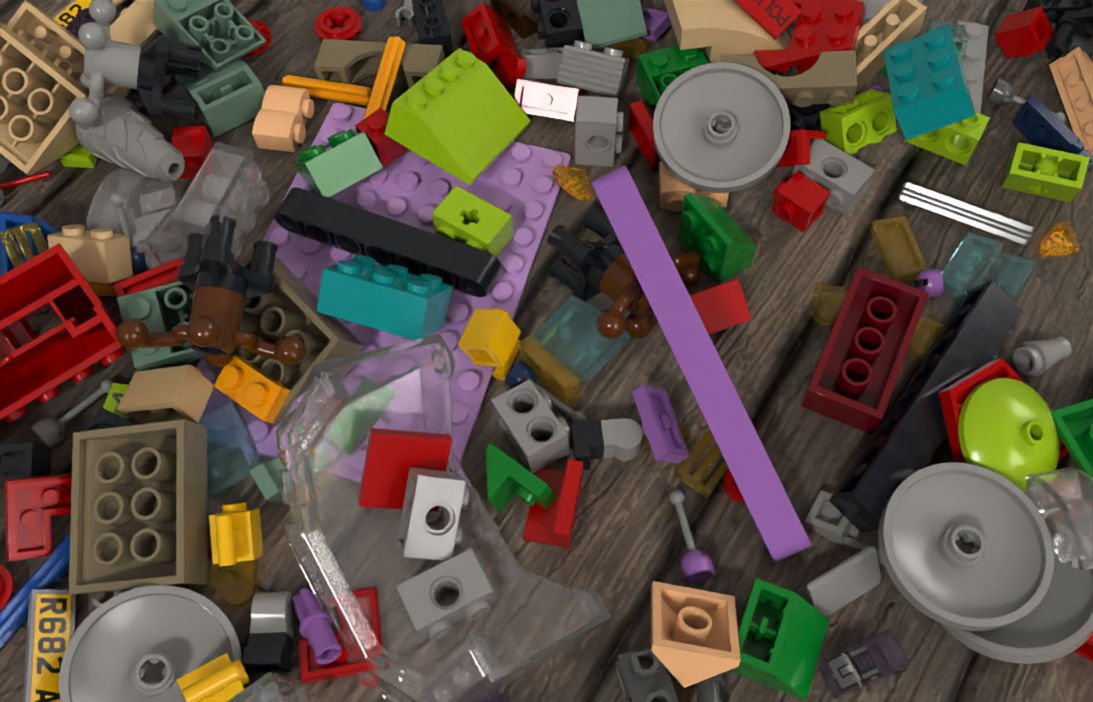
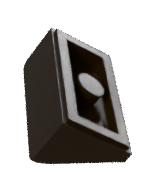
M490 0V5L505 19L507 24L522 39L537 33L536 24L513 0Z

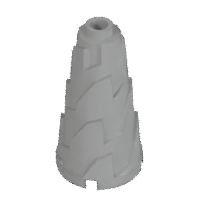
M104 94L98 117L89 129H81L76 123V135L80 144L91 154L110 163H115L120 167L131 171L134 170L146 177L157 178L165 182L175 181L182 175L185 169L183 154L163 138L164 135L150 124L152 121L138 111L131 101L118 94Z

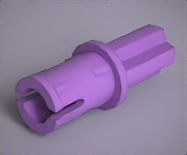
M307 588L300 589L299 593L292 597V604L300 620V634L308 639L317 663H331L341 655L342 650L331 628L332 618L327 612L323 611L314 591H309Z

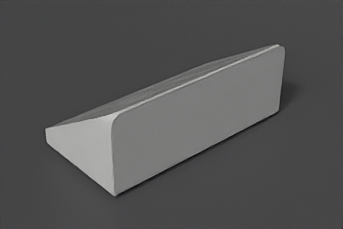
M564 47L522 49L521 57L525 58L527 63V69L523 78L531 80L557 79Z
M868 546L808 583L800 593V596L822 615L828 617L879 585L881 573L877 550L874 546Z

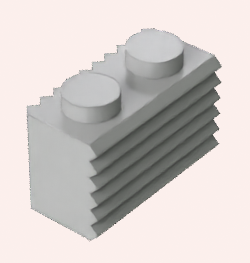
M575 40L574 45L564 46L557 78L558 84L616 98L621 97L630 60L629 58L622 57V50L605 47L604 52L592 50V43Z

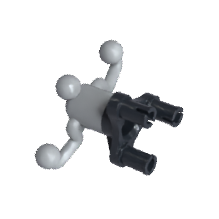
M92 0L89 4V13L96 23H85L78 31V38L82 45L86 47L84 71L80 76V84L89 93L88 99L77 98L69 106L70 117L77 123L78 127L86 130L93 125L98 117V112L104 98V91L108 84L138 90L150 117L162 119L163 116L193 122L196 101L167 97L163 93L165 75L168 76L169 73L199 79L202 46L170 41L171 37L158 35L146 47L112 41L110 38V22L116 16L115 5L111 0Z

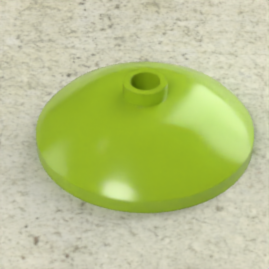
M1010 378L986 381L970 392L961 408L958 424L960 447L966 463L994 471L1011 481L1026 495L1035 493L1043 488L1053 476L1060 454V437L1051 415V409L1044 399L1027 384Z

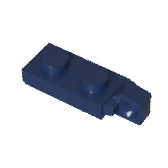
M1036 96L1027 99L1012 121V124L1034 146L1090 157L1086 173L1091 171L1093 168V156L1088 150L1084 149L1083 142H1080L1081 140Z

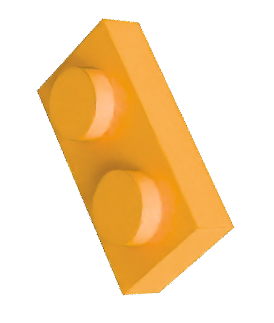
M234 355L232 361L223 367L214 383V387L262 421L269 423L274 422L291 391L237 355Z

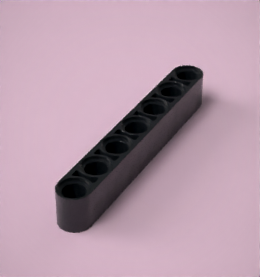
M297 187L289 191L274 214L275 221L290 232L355 255L371 257L375 259V262L384 265L406 267L409 269L408 273L419 277L421 274L438 276L442 278V283L453 286L452 289L479 298L487 296L502 267L499 259L489 252Z

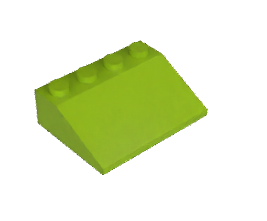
M458 48L392 103L384 135L471 185L529 126L531 120L486 63L477 59L472 53Z

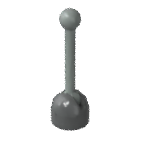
M1001 77L997 79L986 101L1000 106L1011 101L1023 106L1027 101L1016 96L1013 84ZM1052 112L1062 122L1065 121L1066 116L1063 112Z
M105 379L97 391L62 418H43L30 427L31 431L48 449H53L65 436V424L102 395L109 393L112 383L115 382L111 379Z

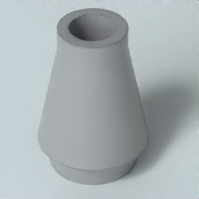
M1061 336L1053 339L1026 341L1021 343L1014 351L1013 363L1016 369L1023 375L1040 376L1061 359L1068 357L1071 354V345L1066 338Z

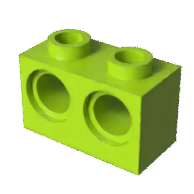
M869 89L856 95L853 103L832 106L820 112L822 132H826V139L823 140L849 155L857 153L858 149L868 144L881 142L884 139L883 137L897 131L891 94L874 89Z
M975 112V116L908 140L905 138V142L966 166L990 117Z

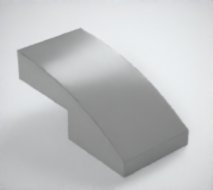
M821 490L805 520V525L828 540L856 554L868 546H874L878 553L879 564L883 565L878 531L861 533L829 501L833 494Z

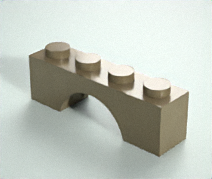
M323 39L314 64L318 79L356 85L364 78L377 74L387 42ZM406 43L397 76L402 78L408 87L411 88L445 60L443 46Z
M856 50L821 52L817 62L809 70L802 74L788 77L774 75L766 71L758 63L754 54L721 56V62L745 65L765 75L780 90L787 105H796L798 107H808L812 104L841 106L846 103H853L857 89Z

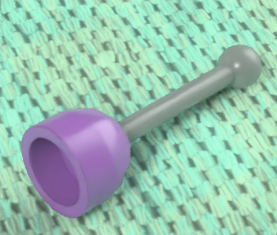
M673 490L669 495V500L676 507L688 552L681 560V572L684 582L699 583L706 581L715 575L712 560L707 553L696 550L683 506L684 493L680 490Z

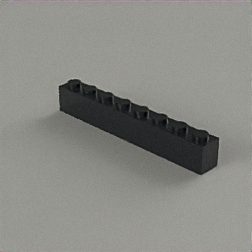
M994 280L966 291L829 501L861 533L879 531L880 517L891 494L910 475L930 466L935 459L934 454L939 445L948 438L939 392L995 360L1000 354L999 348L1005 338L1015 330L1014 324L1022 310Z

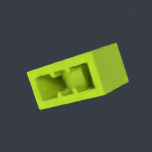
M1018 142L1009 157L1001 187L1071 203L1082 189L1090 157Z
M458 186L453 188L432 213L436 235L489 252L495 257L500 254L514 236L513 216Z

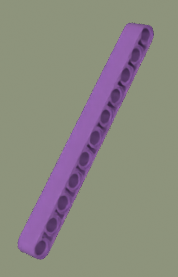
M624 165L591 181L774 563L811 547L809 538L627 167Z

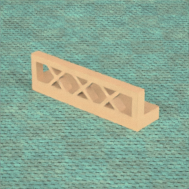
M1077 47L1067 53L1065 57H1060L1050 63L1049 67L1073 133L1081 140L1080 142H1083L1084 149L1088 150L1093 156V60L1080 47Z

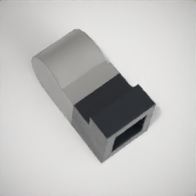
M620 418L571 423L573 457L575 461L583 462V470H590L591 460L615 457L622 461H629L637 457L641 451L643 430L632 419Z
M290 591L259 592L253 597L248 647H244L242 665L252 673L291 672L294 606L292 604L293 596Z

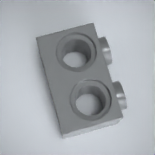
M530 379L491 399L495 420L528 471L535 473L570 453L569 437L572 436L567 422L562 416L556 418L551 410L553 406L547 393L543 389L538 391ZM530 409L529 412L519 413L520 410ZM542 436L550 437V439L546 441L536 440L537 438Z

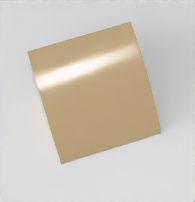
M25 0L7 25L0 23V154L25 174L32 175L56 161L80 143L76 135V123L69 114V106L77 98L88 99L89 93L80 84V76L84 71L86 47L82 45L78 38L44 11ZM108 84L104 94H118L125 98L131 88Z
M664 0L680 50L701 48L708 63L721 62V56L753 55L755 50H785L789 46L790 36L787 29L775 40L733 0Z

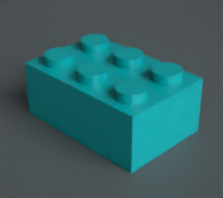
M950 25L930 30L922 36L907 42L898 43L884 51L893 111L906 140L975 116L961 54Z
M355 255L353 259L338 261V264L323 269L316 312L421 342L445 327L453 286L442 283V278L435 275L421 274L419 277L409 274V269L399 265H387V267L375 264V259L371 257Z

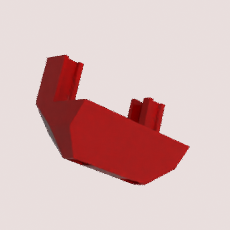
M60 243L0 276V420L4 419L7 424L26 414L28 411L24 405L38 398L42 404L62 392L58 385L71 378L74 383H77L95 372L91 365L101 360L103 365L106 366L126 353L116 339L117 323ZM52 306L63 323L38 337L26 320Z

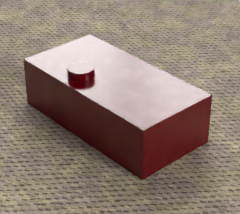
M858 267L807 388L801 407L872 435L885 413L929 292Z

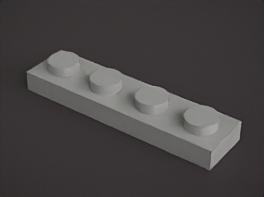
M958 20L954 29V36L969 41L962 57V62L974 111L981 114L989 26Z

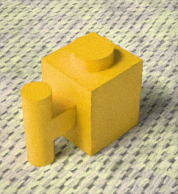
M500 308L475 309L457 345L475 365L495 367L492 373L493 377L504 381L522 345V342L518 339L521 331L512 321L510 314Z
M247 502L222 505V512L209 515L213 564L230 566L235 565L236 562L255 560L264 555L260 508L247 509Z
M227 653L177 679L186 702H231L239 695L245 696L246 692L243 685L250 682L240 659L231 662Z

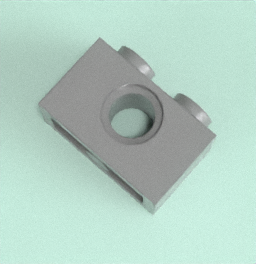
M578 96L575 122L576 165L614 167V155L621 154L622 134H616V132L623 131L624 112H617L618 98Z
M822 139L815 140L810 145V165L795 166L792 176L799 171L831 192L826 205L847 215L867 191L875 169Z
M417 467L409 468L395 545L403 557L447 561L452 558L453 550L458 549L461 542L462 530L461 526L458 525L461 509L464 510L469 499V488L466 485V480L459 474ZM435 506H442L441 516L433 522H427L426 515L428 511Z
M472 548L396 586L421 641L428 638L430 640H437L446 636L453 630L452 625L466 618L469 621L476 620L487 614L491 610L490 606L496 603L494 592ZM447 591H455L459 594L457 601L452 605L443 606L438 603L440 596Z

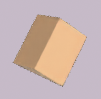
M653 581L651 585V651L684 688L739 666L741 658L735 596Z

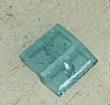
M968 232L942 271L943 288L957 298L962 299L966 291L994 280L1016 303L1035 272L1036 262L1001 252L1002 242Z
M571 296L525 342L529 351L554 363L559 374L585 386L630 339V335L625 330L618 338L607 339L602 337L596 327L597 318L602 312L583 300Z
M230 402L200 418L198 423L207 427V499L251 476L249 470L261 464L254 439L237 402Z

